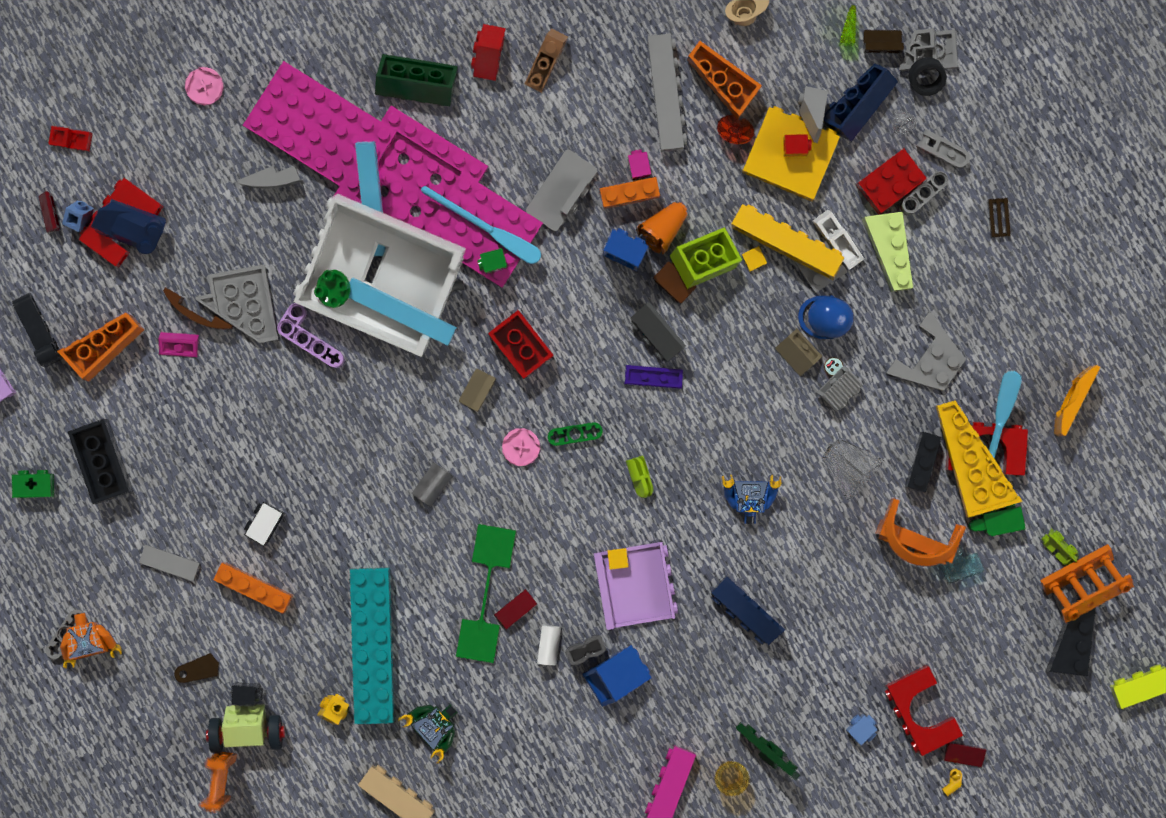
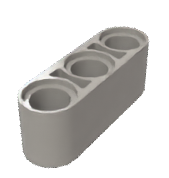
M937 171L901 202V211L906 215H912L948 184L947 174ZM935 176L943 179L941 186L935 184ZM920 189L928 191V198L920 196ZM906 201H911L914 204V210L906 209Z

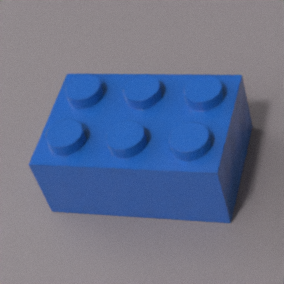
M620 228L617 231L613 229L603 249V256L637 272L648 249V246L645 245L646 241L639 237L633 239L628 236V232Z

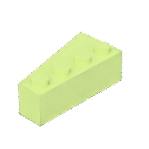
M903 212L864 217L862 221L891 292L912 289L913 283Z

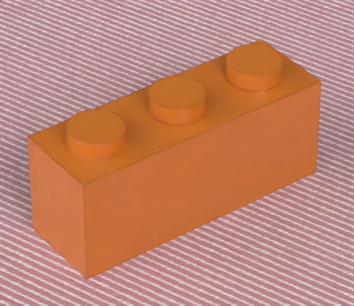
M656 177L600 188L603 209L660 198Z

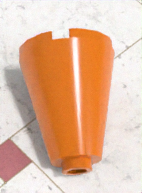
M673 202L636 227L638 236L642 234L647 240L646 245L658 254L662 251V254H665L688 215L686 212L687 208L681 202Z

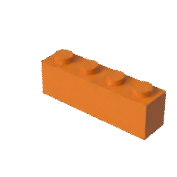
M226 562L221 563L213 579L280 613L286 612L294 596Z

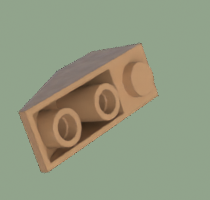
M551 29L546 34L525 85L542 93L563 51L568 36L554 29Z

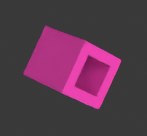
M642 150L632 151L631 155H628L632 180L651 176L647 152H642Z

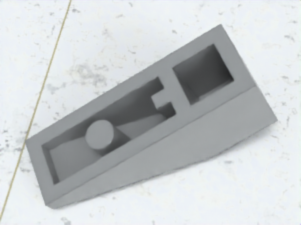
M805 86L804 93H800L797 104L801 105L799 113L813 141L818 143L823 125L828 91Z

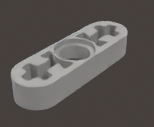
M76 609L71 611L46 646V654L49 658L57 659L62 656L60 646L58 647L59 654L55 653L54 655L52 654L51 646L55 647L58 644V641H55L56 638L60 642L62 641V630L71 627L66 625L67 622L72 624L74 621L73 614L84 613L82 610Z

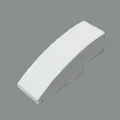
M826 210L813 220V223L831 248L843 253V264L848 270L864 260V257L846 230L840 225L831 211Z

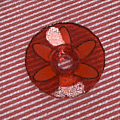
M727 115L718 121V134L729 143L736 145L750 142L754 136L753 125L745 118L737 120L734 115Z

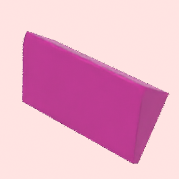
M161 332L159 335V355L197 357L199 335Z

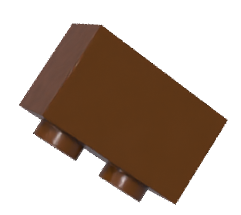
M669 261L653 277V280L680 305L697 288L693 286L687 289L674 263Z

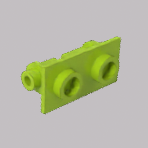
M1051 528L1049 534H1045L1041 538L1042 544L1051 553L1056 549L1059 550L1055 556L1063 565H1069L1077 561L1079 556L1077 549L1071 544L1068 545L1059 531H1054Z

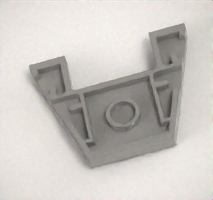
M928 312L919 327L934 337L930 346L913 369L895 359L886 374L944 391L966 359L932 313Z

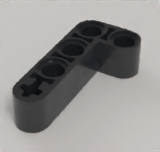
M29 292L12 301L13 307L35 348L34 355L42 367H48L62 360L63 357L57 352L59 347L55 339L51 337L46 321L42 320L40 316L42 313L32 294Z

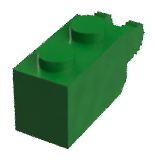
M1015 504L1004 507V510L997 511L996 509L981 514V518L968 522L970 531L984 530V533L988 536L1026 529L1021 507H1015Z

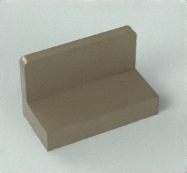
M797 328L775 347L800 376L823 357Z
M478 368L475 369L459 402L479 412L496 378Z

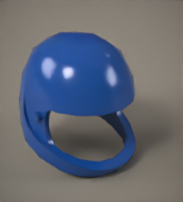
M830 295L816 296L806 300L800 307L798 319L801 328L807 334L817 339H835L850 331L854 322V315L851 307L844 300ZM813 301L815 302L809 309L808 321L816 333L811 332L803 321V312L806 306Z

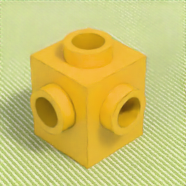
M335 694V696L328 695L321 701V709L317 716L332 725H338L347 716L349 704L344 702L346 699L338 694Z

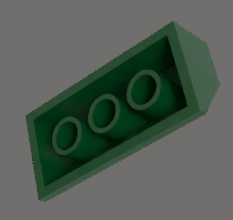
M382 54L376 74L375 95L450 107L458 66Z

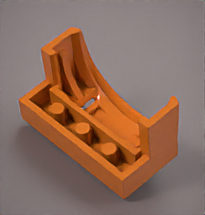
M891 498L884 518L880 520L875 534L879 535L878 539L888 542L892 550L901 559L914 565L932 566L939 563L946 565V562L952 563L966 527L956 524L948 545L895 525L894 519L900 500ZM910 547L915 549L914 553L908 551L907 548Z

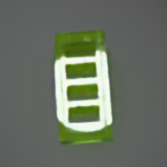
M851 5L848 10L839 46H853L856 42L855 5Z

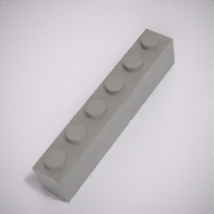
M671 33L648 36L647 41L661 152L683 150L684 145L687 144L686 133H682V126L685 125L684 114H680L679 108L683 107L682 96L678 95L677 88H680V78L675 75V69H678L677 57L673 58V50H676L675 38L671 39Z

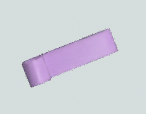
M297 303L291 304L278 323L277 330L279 334L333 368L341 367L345 362L344 355L300 327L307 315L306 308ZM296 307L302 309L300 317L293 316V310ZM286 323L292 326V330L288 334L282 331V327ZM301 334H307L308 340L304 344H300L298 341ZM317 344L324 346L323 353H315V346ZM329 348L331 349V351L329 352L331 355H339V363L335 362L334 364H332L333 360L326 356L328 354Z

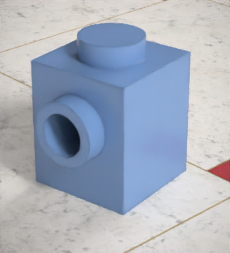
M77 200L66 207L62 224L79 232L91 223L94 208L83 201Z
M857 714L850 721L851 725L846 729L860 745L866 740L870 742L877 735L875 732L878 730L875 727L877 724L870 715L866 717L864 714L861 716Z

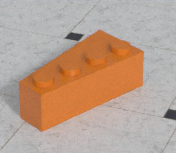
M701 41L697 43L688 56L687 61L738 120L762 85Z
M124 313L104 324L98 330L90 332L89 335L74 341L68 347L62 348L57 352L83 380L89 382L145 329L132 315Z

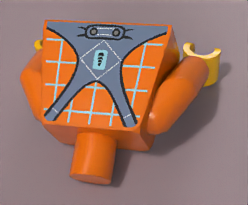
M85 613L74 615L76 626L67 628V633L64 634L60 644L62 657L65 660L63 663L65 669L68 667V662L74 668L76 660L109 652L108 649H110V656L112 658H115L113 653L115 650L119 651L120 655L122 654L121 646L116 644L112 635L96 622L87 623Z

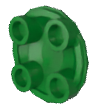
M325 270L318 279L314 294L325 306L338 308L349 298L350 283L342 272L338 270Z

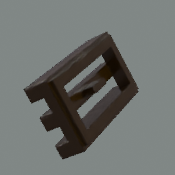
M1008 198L988 199L991 238L1011 236ZM1002 202H1003V208H1004V220H1005V232H1006V233H1003V229H1002V217H1001V205H1000V203H1002ZM993 203H996L998 233H995Z

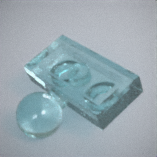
M959 545L954 557L955 560L952 563L948 562L946 565H941L947 584L984 572L978 553L962 558L963 548Z

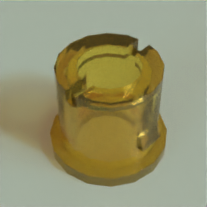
M728 761L718 767L714 779L720 792L728 796H736L746 790L750 778L744 765L736 761ZM734 767L739 773V778L737 782L729 784L727 787L725 786L726 782L722 779V772L727 768Z

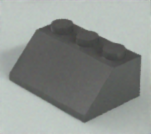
M647 302L630 318L632 320L630 325L636 332L641 331L644 334L642 339L649 347L654 346L657 350L655 354L661 361H670L686 347L650 302Z

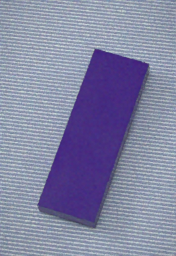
M626 365L624 384L682 389L683 370Z

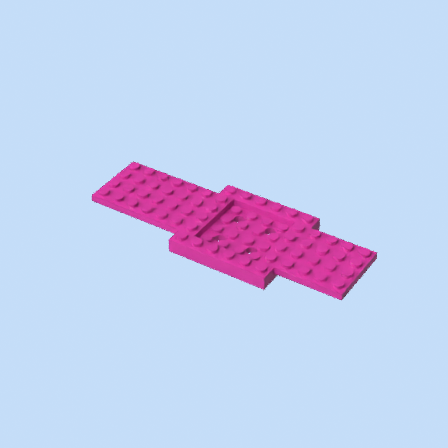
M285 61L282 62L243 124L245 128L340 186L335 195H342L358 203H361L355 143L376 141L380 187L386 186L389 189L388 195L381 197L383 213L466 248L465 254L462 257L464 258L462 263L501 288L504 287L521 259L498 243L488 232L423 194L421 188L426 186L489 225L514 234L529 243L533 241L543 225V222L479 183L489 168L483 162L393 106L389 107L383 119L379 121ZM401 154L409 156L407 164L403 165L398 162ZM434 174H438L442 178L438 185L431 183L430 179ZM414 206L421 209V214L418 217H413L410 214V210ZM502 248L508 268L485 274L484 270L480 271L477 261L481 259L480 254Z

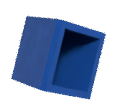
M632 645L625 647L582 674L602 707L618 701L651 679L648 667L642 663L639 658V652Z

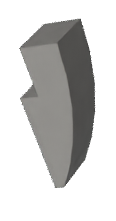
M271 166L238 180L241 186L261 189L281 188L302 182L295 166L277 172L274 166Z

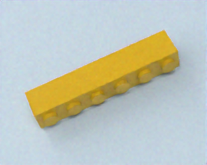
M741 205L731 223L732 229L826 278L834 280L844 262L842 252L834 248L832 250L826 248L823 242L809 239L806 233L792 230V227L787 223L781 222L780 224L774 221V217L767 213L763 215L757 212V209L752 205Z

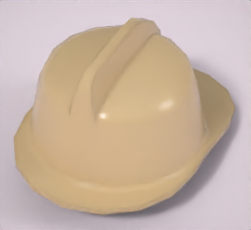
M733 0L726 6L725 13L735 25L748 26L756 20L758 15L767 9L769 0Z

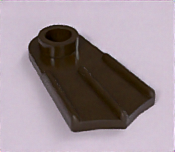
M212 653L206 654L177 667L174 672L175 679L180 683H186L218 676L219 662ZM182 670L187 672V676L185 678H182L180 676V672Z

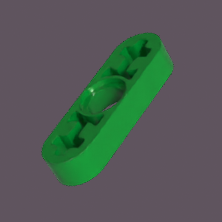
M596 422L555 428L549 431L548 441L550 444L558 446L596 440L601 437L603 429ZM593 425L597 429L599 428L600 432L596 434L597 436L593 437L590 433L586 434L588 438L583 439L584 432L581 427L586 426V430H591ZM574 428L581 432V436L577 440H573L569 435L570 431ZM567 429L566 435L569 441L564 442L565 438H560L557 443H555V440H551V436L554 435L555 431L560 435L564 434L563 430Z

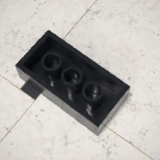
M101 419L67 431L92 504H99L133 492L108 419Z

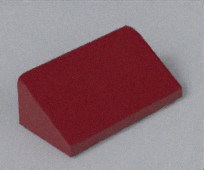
M45 191L38 197L46 233L58 231L60 226L53 195Z
M949 742L946 744L944 761L982 767L987 749Z

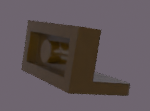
M864 30L863 53H902L904 51L901 30Z

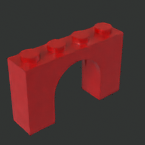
M126 178L119 180L113 188L115 190L111 196L108 195L102 202L104 207L113 199L158 215L164 207ZM98 210L92 215V217H91L92 222H93V220H94V218H95V216H96ZM92 222L88 227L85 226L79 234L81 237L78 240L119 268L130 252L112 238L97 233L91 228Z
M973 422L971 426L979 436H993L996 423H992V427L984 426L983 422ZM1011 425V428H1003L999 442L1004 450L1003 474L1025 476L1028 429H1023V425ZM947 449L945 470L953 471Z
M928 665L885 685L887 690L884 691L888 700H893L896 706L893 710L897 718H902L904 722L902 728L906 736L910 735L913 740L910 744L914 752H919L921 756L964 736L954 717H950L931 727L919 726L911 718L910 704L914 696L937 684Z

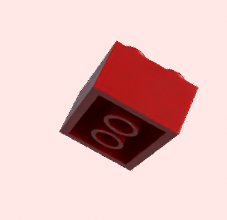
M903 148L858 182L856 186L876 213L880 215L927 178Z
M519 310L488 333L523 379H526L554 357L553 353Z

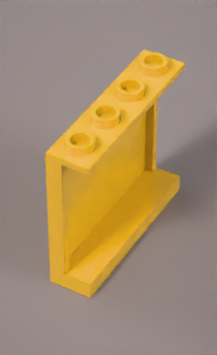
M773 106V108L769 107L742 173L812 202L840 136L836 135L837 132L832 129H822L818 143H815L804 121L801 120L802 117L793 113L791 115L785 114L783 109ZM808 134V139L812 140V151H809L807 156L784 157V135Z

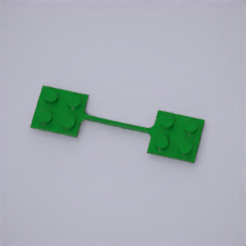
M478 524L472 562L487 565L488 575L480 619L476 621L462 619L456 657L494 663L500 625L485 622L483 616L491 570L495 566L510 568L516 530Z

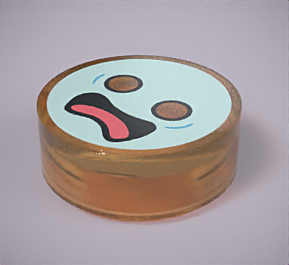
M831 357L825 361L824 371L829 376H833L843 366V363L839 358Z

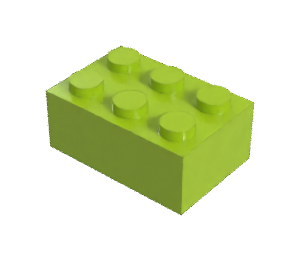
M725 227L676 247L670 255L687 289L729 272L742 262V258Z

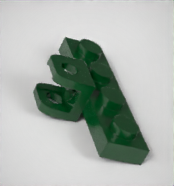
M741 722L736 729L761 751L758 755L774 769L779 766L795 781L801 776L796 771L798 767L790 760L786 762L782 759L787 754L774 742L766 740L763 736L757 737L755 735L757 731L749 724L745 726Z

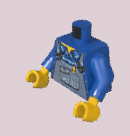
M730 475V480L725 481L724 476H722L724 497L732 509H736V512H744V524H756V512H764L770 508L776 499L778 488L781 486V477H779L778 481H773V475L770 476V485L769 482L734 481L732 475Z

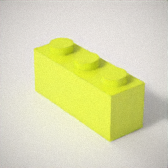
M1161 664L1150 667L1149 672L1143 673V671L1133 673L1130 679L1119 678L1114 680V684L1110 685L1117 708L1123 709L1166 693V667H1161Z

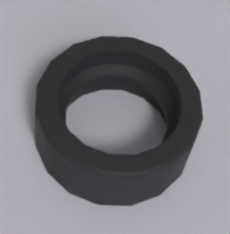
M925 57L919 59L909 69L908 77L914 91L922 96L937 94L946 84L947 76L945 69L939 60L935 58ZM935 68L938 71L939 76L932 84L920 85L917 82L916 78L922 70Z

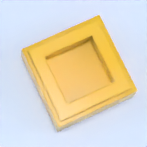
M759 246L742 254L749 271L767 264Z
M626 548L607 550L609 569L629 567Z

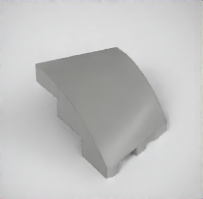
M934 28L914 30L910 45L907 47L905 57L899 66L900 71H909L917 60L931 57L939 60L944 69L959 68L956 30L937 32ZM947 35L945 46L937 43V36ZM937 45H940L942 47V50L939 53ZM927 68V69H924V70H936V69H935V68Z

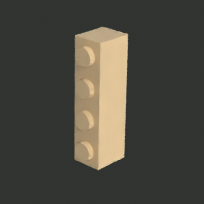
M372 765L358 784L359 787L401 818H430L435 811L432 809L433 805L426 799L421 801L417 798L418 794L413 789H405L401 786L402 782L395 776L391 778L386 775L387 771L380 765Z

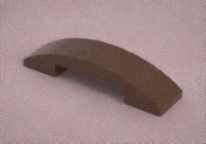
M166 287L163 291L171 304L190 320L213 329H233V325L217 316L210 322L181 305L184 297Z

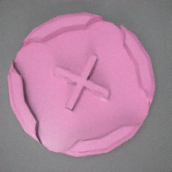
M201 67L193 70L186 78L185 90L191 101L198 105L206 106L213 104L219 100L223 93L224 85L222 78L211 68Z
M517 428L510 431L504 437L502 443V452L505 458L511 464L517 466H526L533 463L540 451V442L537 436L525 428Z

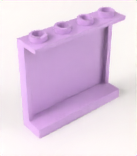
M657 542L627 547L629 567L609 569L607 551L594 553L607 630L675 618L678 609L676 602H672L671 595L675 594L673 583L669 584L668 576H671L670 564H666L665 557H668L667 545Z

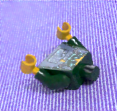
M429 704L414 708L407 715L399 717L398 721L405 719L406 725L402 727L405 728L411 725L434 750L430 758L434 755L439 757L438 764L452 746L455 736V730L453 729L455 725L450 719L458 711L451 704L443 711L437 705L434 707Z

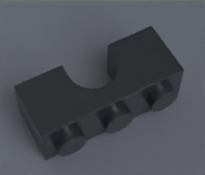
M920 432L915 448L914 462L906 480V488L926 493L942 437Z

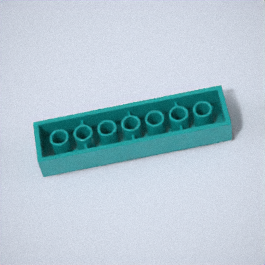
M390 567L350 569L354 724L393 723L395 716Z

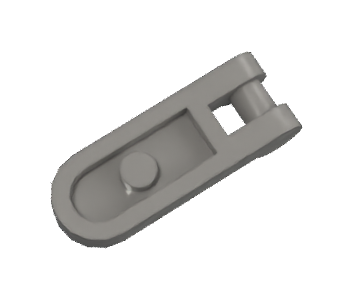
M924 130L923 138L918 142L917 148L956 168H963L968 164L970 156L965 149L929 130ZM930 140L935 141L933 147L928 145Z

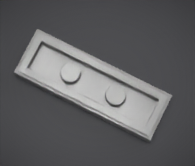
M149 545L144 546L139 560L141 564L190 581L195 580L200 566L198 562Z

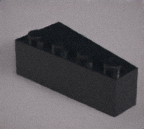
M1073 596L1071 605L1081 600V598ZM1096 607L1080 615L1076 620L1067 623L1064 621L1046 671L1088 676Z

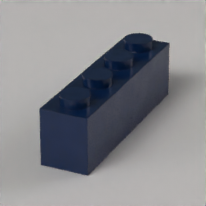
M875 63L857 79V84L854 87H848L843 92L845 95L837 102L833 101L829 105L830 109L824 114L823 123L836 131L841 137L852 142L898 81L888 69Z
M725 576L711 591L714 595L711 599L719 606L723 603L728 608L726 612L733 619L737 616L742 621L740 625L747 632L751 629L756 634L754 638L762 645L766 643L769 646L786 630L729 577Z

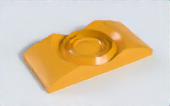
M1100 366L1087 367L1072 381V387L1062 403L1061 410L1056 412L1054 435L1058 437L1066 436Z

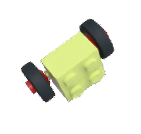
M265 705L226 706L223 724L220 718H211L209 720L206 740L209 744L210 752H222L223 741L224 747L258 746L264 744L265 737L269 739L271 750H280L283 738H285V727L282 726L281 716H269L266 729Z

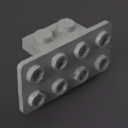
M566 150L526 208V212L543 222L552 231H558L569 213L573 214L577 209L578 204L576 203L579 198L583 199L589 191L587 187L596 175L597 168L571 150Z

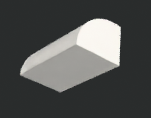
M542 624L537 664H557L561 633L560 626Z

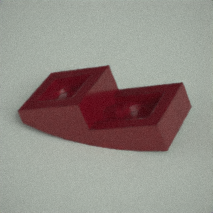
M525 589L496 612L494 616L506 630L535 607L537 602Z

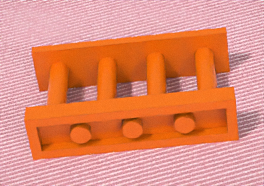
M1108 544L1040 580L1045 594L1054 593L1063 605L1064 609L1061 612L1065 623L1076 620L1080 615L1122 593L1128 592L1134 587L1132 576L1128 574L1122 577L1111 562L1114 560V556ZM1105 566L1115 579V582L1105 586L1094 570ZM1085 575L1090 577L1098 591L1089 596L1077 580ZM1068 584L1073 586L1081 600L1072 605L1060 589Z
M215 753L207 759L206 768H211L212 777L209 796L200 803V807H204L205 811L217 812V809L220 810L231 800L230 795H225L228 768L236 762V753Z

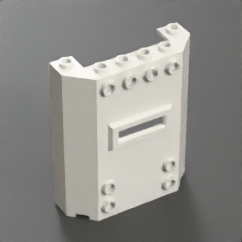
M336 194L333 198L330 197L326 205L328 212L324 218V222H326L325 228L321 229L317 239L320 241L318 246H314L311 257L313 259L306 266L304 272L307 274L305 281L297 285L293 295L296 296L294 303L422 357L431 337L350 298L338 308L325 306L314 294L318 279L325 270H338L348 278L349 282L351 278L360 280L440 319L464 259L462 257L465 254L466 248L342 195ZM379 244L386 247L373 283L365 281V278Z

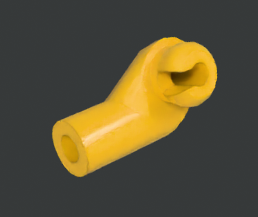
M952 769L950 771L949 784L942 788L947 797L962 785V773L960 770Z

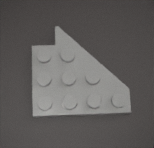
M264 264L208 275L211 294L195 297L198 302L258 343L279 340Z

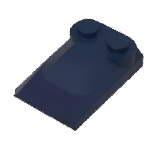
M111 199L109 204L98 209L91 228L99 234L137 248L142 254H150L155 250L160 240L166 218Z

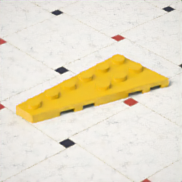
M956 400L937 405V414L966 517L969 518L1023 502L1014 491L1010 481L1002 473V469L986 445L980 440L978 433L974 431L968 422V418Z

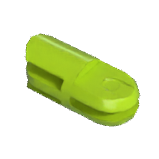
M641 455L626 460L637 495L641 498L651 496L653 485L644 456Z

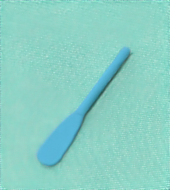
M426 186L421 188L423 194L488 232L498 243L529 264H535L540 260L541 252L533 244L505 230L489 225Z
M1015 371L1005 373L1000 386L996 407V425L989 451L994 458L1003 426L1011 414L1022 383L1020 374Z

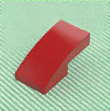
M51 126L48 145L90 152L93 133Z

